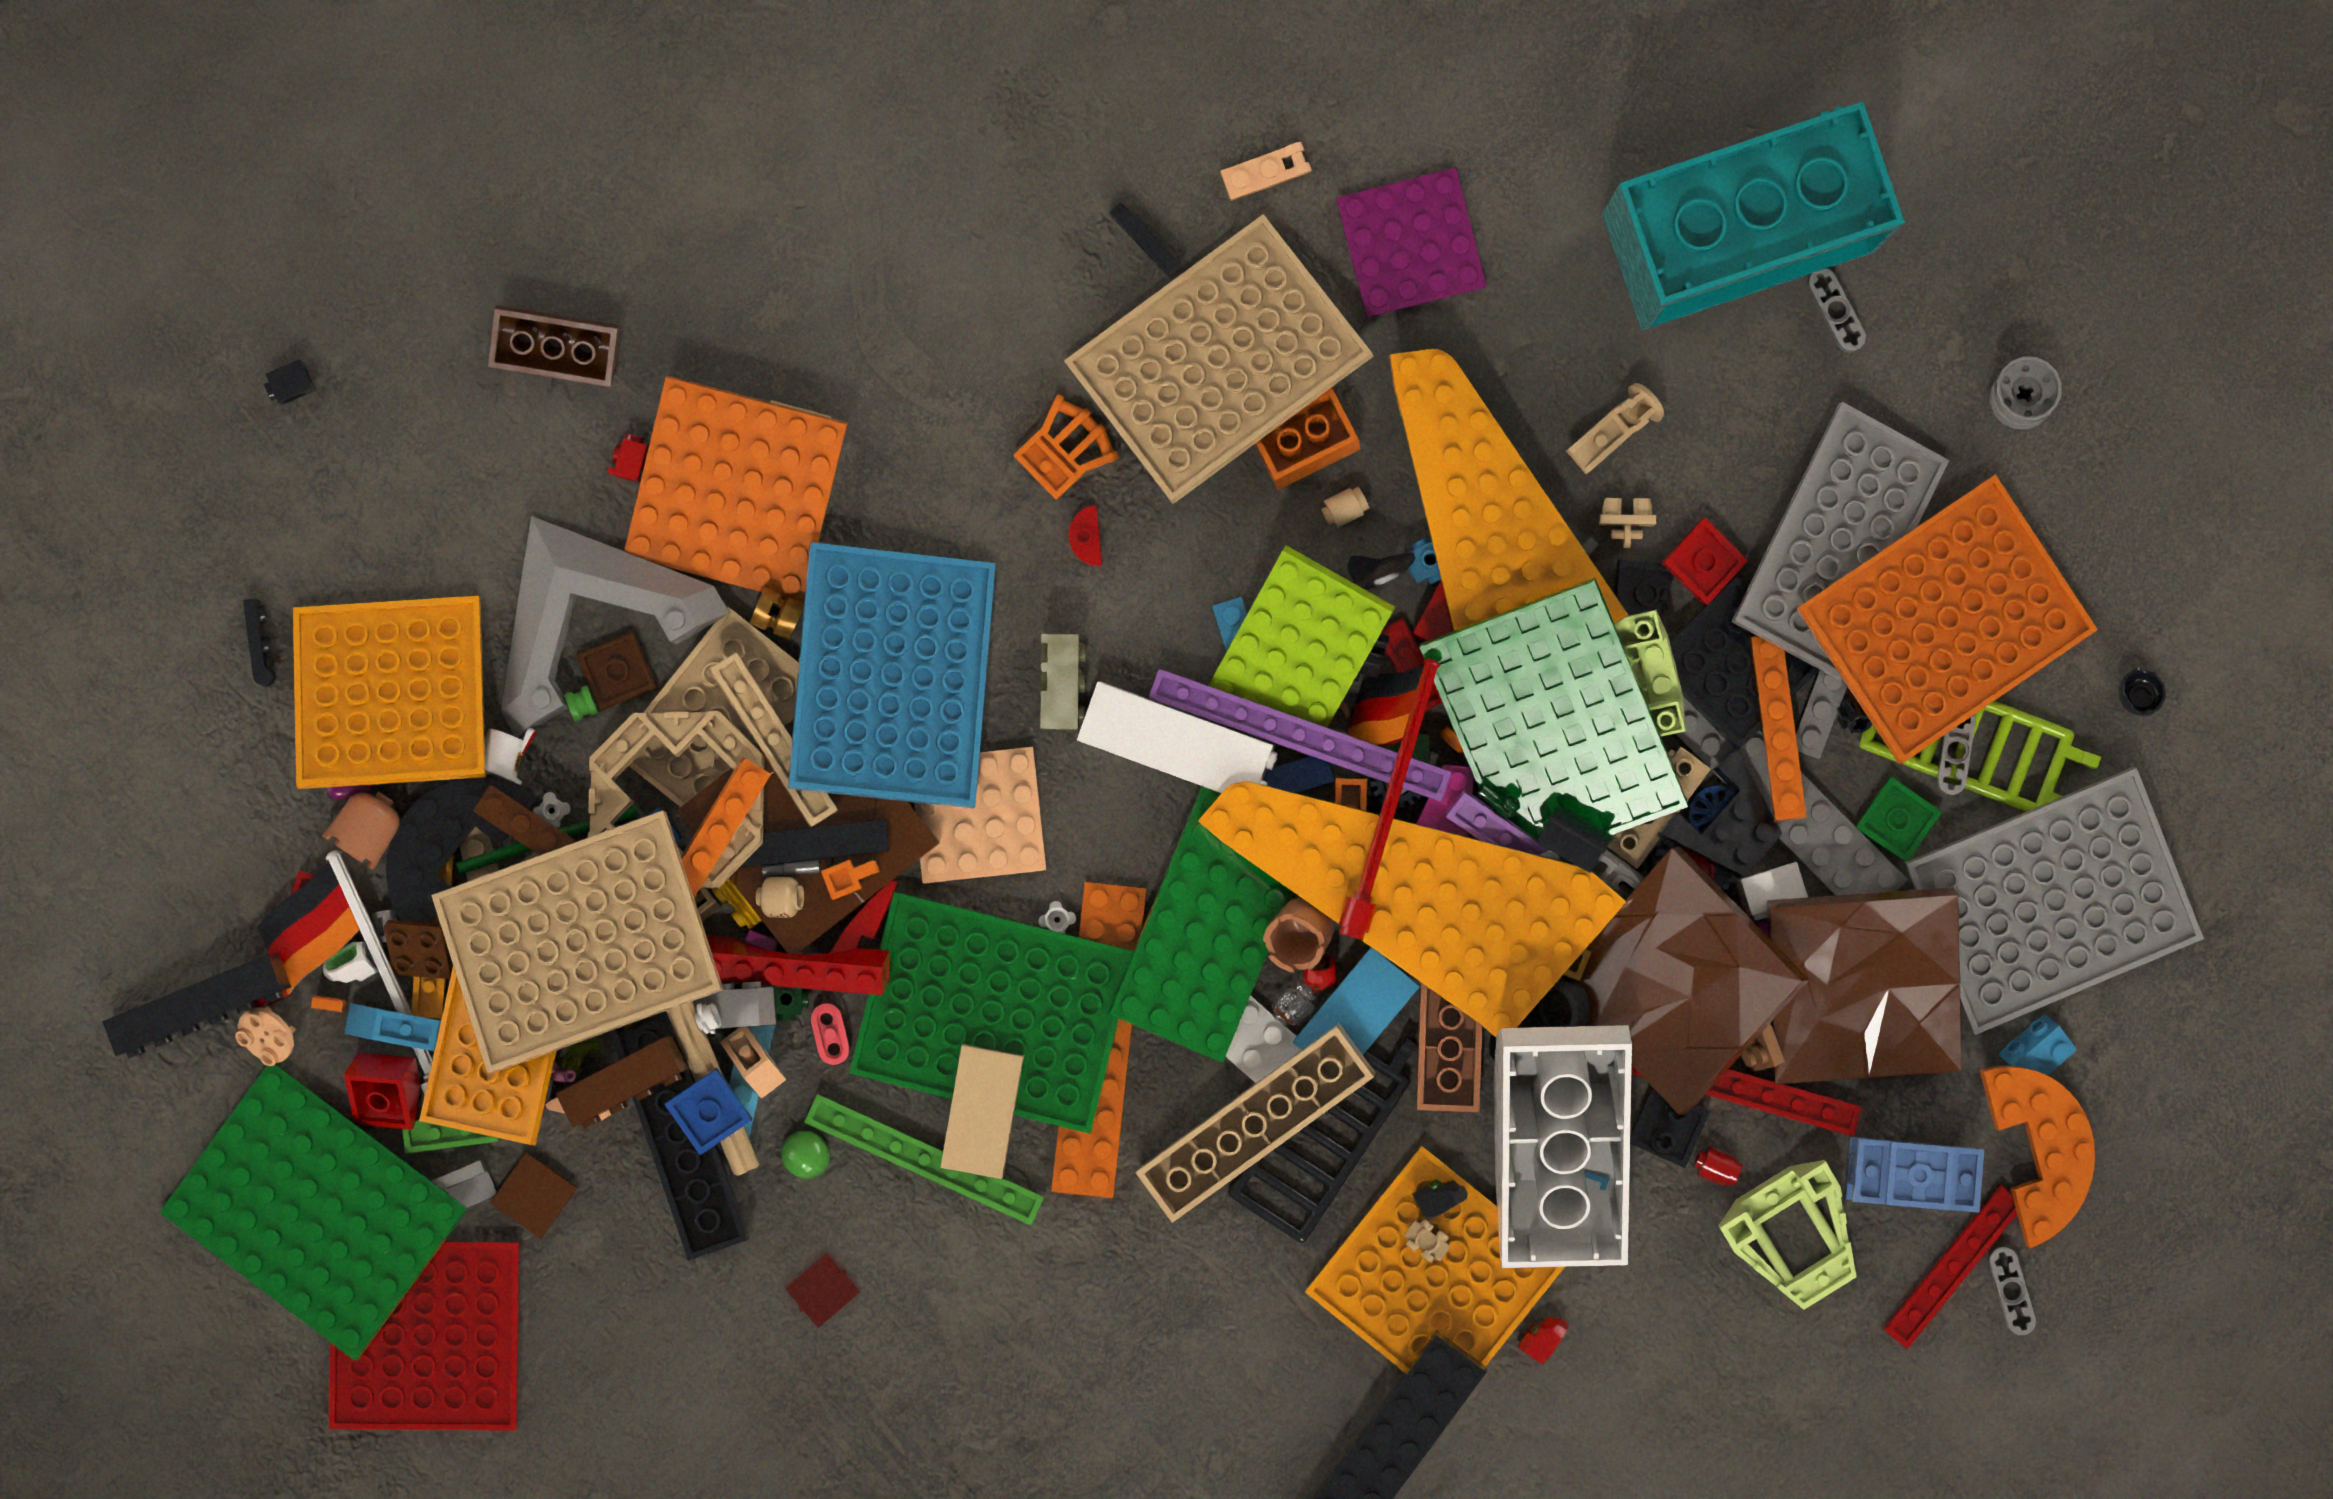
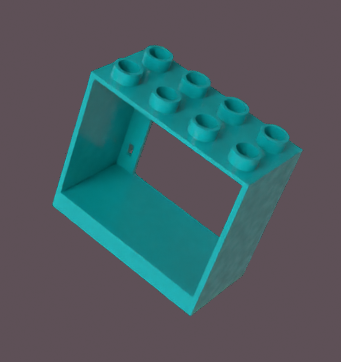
M1863 101L1845 108L1842 106L1835 107L1833 112L1830 113L1828 110L1823 111L1818 117L1619 183L1602 212V217L1641 331L1874 253L1905 223Z

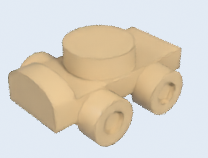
M1425 1219L1421 1224L1414 1221L1404 1235L1409 1239L1406 1245L1415 1252L1421 1247L1425 1250L1421 1256L1429 1262H1432L1434 1258L1441 1261L1451 1247L1446 1243L1449 1237L1440 1230L1436 1235L1433 1234L1431 1230L1434 1226Z

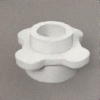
M548 792L544 794L541 805L535 807L533 812L559 828L560 821L564 815L570 813V805L567 802L559 801L554 793ZM550 808L555 809L553 814L549 813Z
M1051 902L1048 912L1040 916L1039 925L1043 928L1047 927L1051 931L1065 934L1067 927L1075 923L1076 916L1073 912H1067L1063 909L1060 902ZM1055 917H1059V918H1060V922H1059V923H1056V922L1054 921V918H1055Z
M697 1004L698 1012L695 1013V1019L699 1029L704 1030L706 1034H715V1029L721 1027V1018L714 1004Z

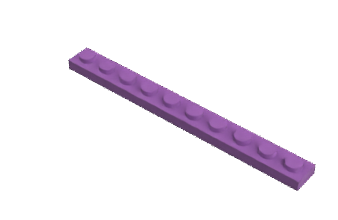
M1161 669L1158 670L1149 695V699L1388 784L1390 782L1398 755L1394 751ZM1411 758L1402 788L1442 802L1452 772Z

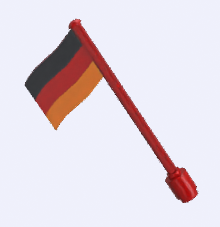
M1435 659L1423 660V663H1425L1423 666L1405 672L1378 674L1377 678L1368 677L1361 684L1347 735L1377 746H1388L1400 741L1402 742L1358 891L1354 892L1353 897H1346L1338 924L1341 925L1339 933L1363 940L1365 933H1369L1377 906L1371 903L1373 898L1371 897V892L1438 667H1441L1440 663Z

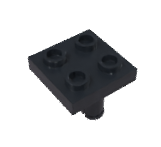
M1651 1087L1630 1135V1144L1686 1168L1710 1111L1695 1105L1688 1113L1679 1115Z

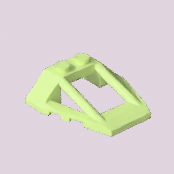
M1825 1160L1787 1167L1737 1198L1718 1225L1734 1253L1744 1259L1803 1310L1857 1277L1851 1242L1847 1234L1846 1214L1842 1206L1841 1186ZM1823 1197H1826L1836 1235L1815 1203ZM1799 1200L1830 1249L1831 1254L1793 1277L1761 1223ZM1755 1239L1757 1240L1774 1270L1748 1245Z

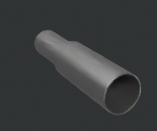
M819 859L762 865L763 876L820 873Z

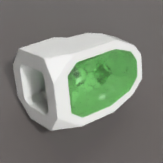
M365 941L352 942L344 946L337 954L323 964L324 975L333 982L363 981L379 972Z

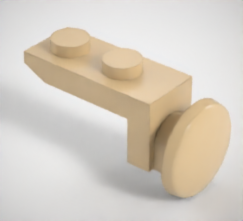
M1639 383L1629 386L1628 394L1630 398L1616 405L1566 450L1585 474L1602 462L1633 433L1642 429L1649 422L1648 419L1660 422L1664 417L1662 404L1647 387Z

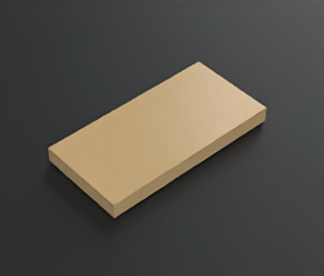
M965 1044L961 1046L940 1168L998 1179L1003 1178L1024 1055Z

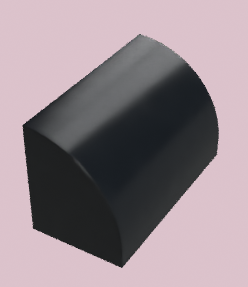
M1558 806L1543 828L1536 843L1591 873L1597 868L1614 836L1565 808Z

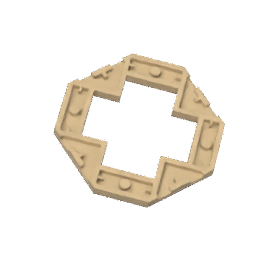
M720 711L633 713L590 756L591 789H589L588 807L590 832H588V838L616 828L613 824L634 803L614 780L656 737L675 756L679 757L701 736L733 770H735L742 757L764 769V755ZM764 787L701 888H720L763 844ZM678 847L681 856L683 851Z

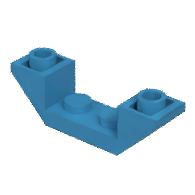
M350 1003L344 1034L435 1051L441 1020Z

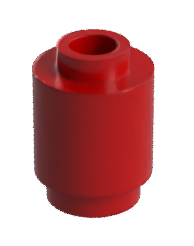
M1708 1147L1706 1151H1699L1694 1167L1698 1169V1176L1723 1187L1726 1185L1733 1187L1740 1175L1742 1164L1736 1162L1737 1158Z

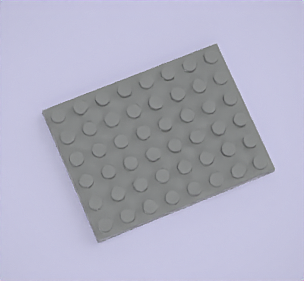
M2136 767L2129 768L1905 862L1915 890L1954 887L1958 893L1960 1003L1974 1035L2204 939Z

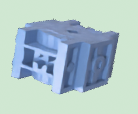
M1849 1137L1844 1199L1861 1203L1979 1213L1984 1149Z

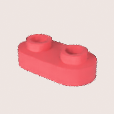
M821 1004L811 1014V1024L818 1053L825 1063L837 1065L844 1062L850 1052L842 1013L833 1004ZM824 1013L832 1015L833 1021L830 1025L822 1023L821 1017ZM836 1043L839 1045L840 1052L837 1055L829 1053L828 1048L830 1044Z

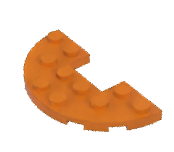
M1995 1066L1981 1069L1980 1074L1994 1128L2000 1131L2021 1123L2025 1124L2038 1179L2011 1187L2010 1189L2025 1246L2033 1248L2059 1233L2073 1219L2088 1194L2095 1167L2093 1133L2088 1118L2079 1102L2063 1085L2053 1078L2038 1071L2018 1066Z

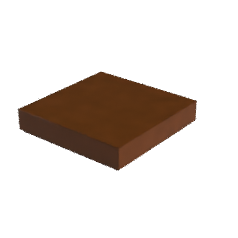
M634 631L576 654L599 712L657 689Z
M526 1152L490 1204L542 1239L578 1187Z

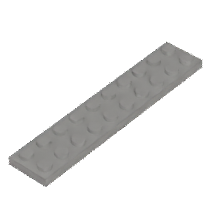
M1683 696L1686 731L1675 733V735L1705 765L1711 768V771L1728 788L1732 789L1713 769L1728 751L1734 747ZM1759 730L1738 752L1774 817L1763 733ZM1801 772L1807 817L1806 819L1777 822L1782 832L1778 839L1835 896L1897 891L1908 879Z

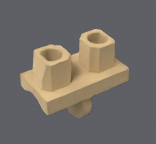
M1605 498L1602 514L1598 516V526H1623V530H1611V539H1623V548H1630L1631 539L1643 538V530H1631V527H1654L1656 525V515H1652L1650 498L1633 499V515H1621V498Z

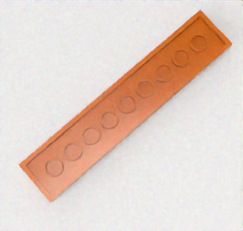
M1085 882L1079 938L1134 951L1142 931L1147 888ZM1120 1019L1091 1134L1058 1126L1051 1192L1113 1198L1132 1029L1131 1024Z

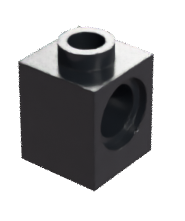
M300 359L265 374L268 382L264 386L271 401L276 399L281 405L316 391L308 370Z

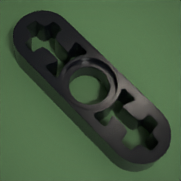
M1121 202L1109 212L1114 221L1170 278L1182 267L1177 259Z

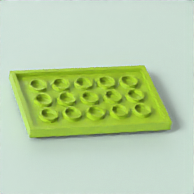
M1285 545L1208 686L1327 728L1393 613L1395 606Z

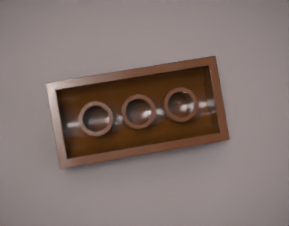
M496 305L494 308L488 367L611 387L617 366L621 327L620 325Z

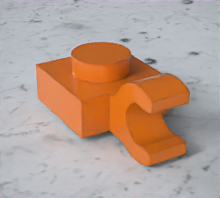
M847 860L821 871L832 900L861 890L860 879L880 872L876 860L855 868L852 861Z

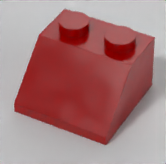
M358 1052L344 1073L354 1123L357 1125L412 1130L415 1126L421 1083L416 1058Z

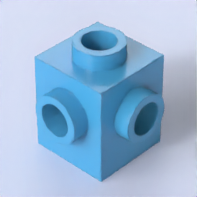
M1429 537L1412 544L1414 550L1411 553H1414L1416 559L1408 570L1415 585L1426 580L1430 584L1441 580L1433 544L1430 542ZM1426 556L1432 557L1434 565H1427L1424 558Z

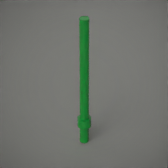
M632 804L616 822L637 816L638 812L635 804ZM590 818L559 829L571 837L589 832ZM517 842L457 862L456 864L461 875L532 850L524 844Z

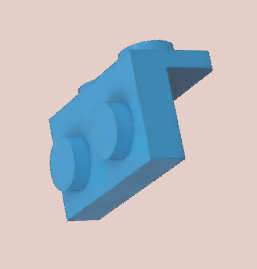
M2044 1014L2039 1019L2033 1021L2016 1039L2010 1041L1999 1053V1056L2010 1066L2028 1068L2048 1076L2077 1049L2061 1027Z

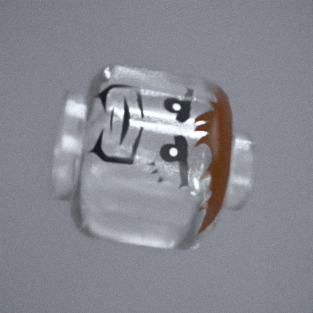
M1301 980L1297 982L1288 981L1271 999V1006L1275 1011L1272 1016L1282 1026L1286 1027L1288 1024L1295 1027L1301 1026L1316 1010L1317 1003L1315 998L1317 995L1313 993L1310 986L1304 984Z

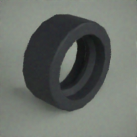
M1561 977L1529 1015L1535 1027L1586 1026L1591 1015V1004L1586 991L1579 983L1571 978ZM1557 990L1568 999L1572 1008V1018L1568 1025L1562 1026L1551 1017L1547 1007V999L1551 991Z

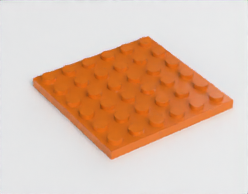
M667 375L624 552L664 567L762 592L764 587L781 593L782 598L787 599L791 597L804 602L809 545L811 542L819 543L848 422Z

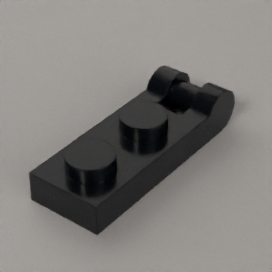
M256 598L243 600L253 679L257 684L269 687L274 684L276 675L268 666L267 654H271L272 649L269 635H264L263 624L268 622L266 606L261 605L260 600Z

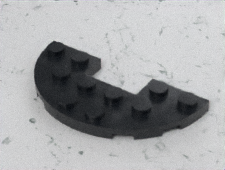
M480 777L447 782L434 788L417 800L400 820L399 828L390 842L387 853L386 881L388 893L401 921L432 923L437 912L431 895L452 888L437 874L475 827L499 846L509 836L507 833L473 812L490 785H494L528 809H531L540 797L516 783L494 777Z

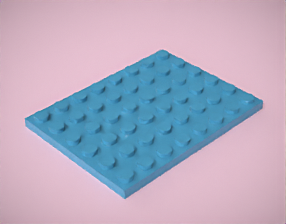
M810 543L788 789L974 809L976 804L996 563Z

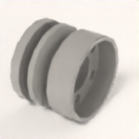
M2021 357L2011 361L1995 378L1989 391V404L1994 416L2002 424L2013 429L2028 430L2039 426L2057 407L2061 398L2062 383L2057 371L2048 362L2037 357ZM2020 392H2027L2029 394V397L2027 398V400H2019L2017 398V395Z

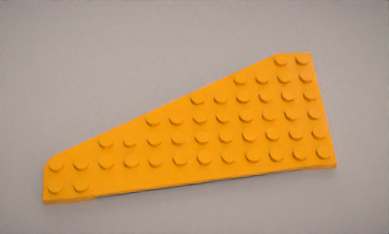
M1439 349L1390 354L1393 387L1406 432L1453 631L1596 578L1613 622L1616 623L1629 616L1454 358Z
M1242 781L1228 786L1198 821L1227 846L1339 924L1346 897H1353L1354 892L1358 891L1380 815L1254 782ZM1393 818L1371 892V897H1373L1371 903L1377 905L1369 933H1365L1362 941L1466 1013L1493 1036L1497 1037L1501 1028H1517L1623 907L1626 900L1595 873H1589L1577 865Z

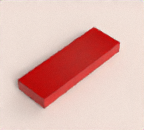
M1403 618L1383 628L1381 634L1389 636L1385 652L1396 673L1405 672L1425 664L1423 663V660H1425ZM1434 682L1425 712L1443 703Z

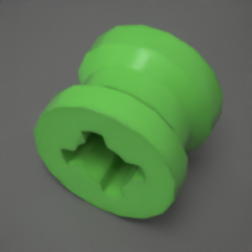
M588 685L581 687L579 692L564 694L575 722L581 721L585 715L591 714L594 716L599 714Z

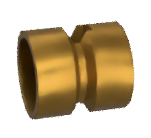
M764 587L749 624L763 630L771 627L775 635L790 640L803 610L804 603L791 597L784 600L781 597V593ZM772 606L780 609L777 619L769 615Z

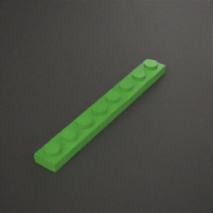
M819 1094L816 1095L804 1122L1029 1225H1032L1044 1199V1196L1004 1178L998 1179L940 1168L943 1150Z

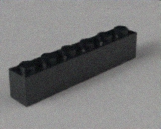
M279 953L267 954L102 1022L115 1056L127 1054L128 1059L145 1053L144 1047L154 1043L157 1048L173 1042L172 1036L182 1032L183 1037L201 1030L199 1025L207 1021L210 1022V1025L223 1022L228 1019L227 1013L237 1010L238 1014H242L255 1009L254 1002L264 999L266 1003L280 999L284 997L282 991L291 988V984Z

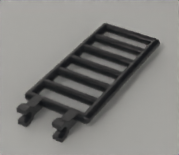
M1406 1038L1390 1064L1370 1050L1363 1054L1371 1067L1395 1082L1386 1098L1366 1085H1362L1354 1091V1093L1378 1108L1369 1124L1338 1104L1326 1111L1361 1134L1352 1150L1311 1123L1300 1130V1132L1344 1160L1335 1176L1284 1143L1273 1150L1327 1186L1317 1202L1261 1166L1260 1163L1264 1157L1235 1178L1228 1189V1195L1295 1241L1304 1243L1410 1085V1078L1401 1072V1069L1417 1047V1044ZM1252 1175L1310 1212L1300 1228L1243 1191Z

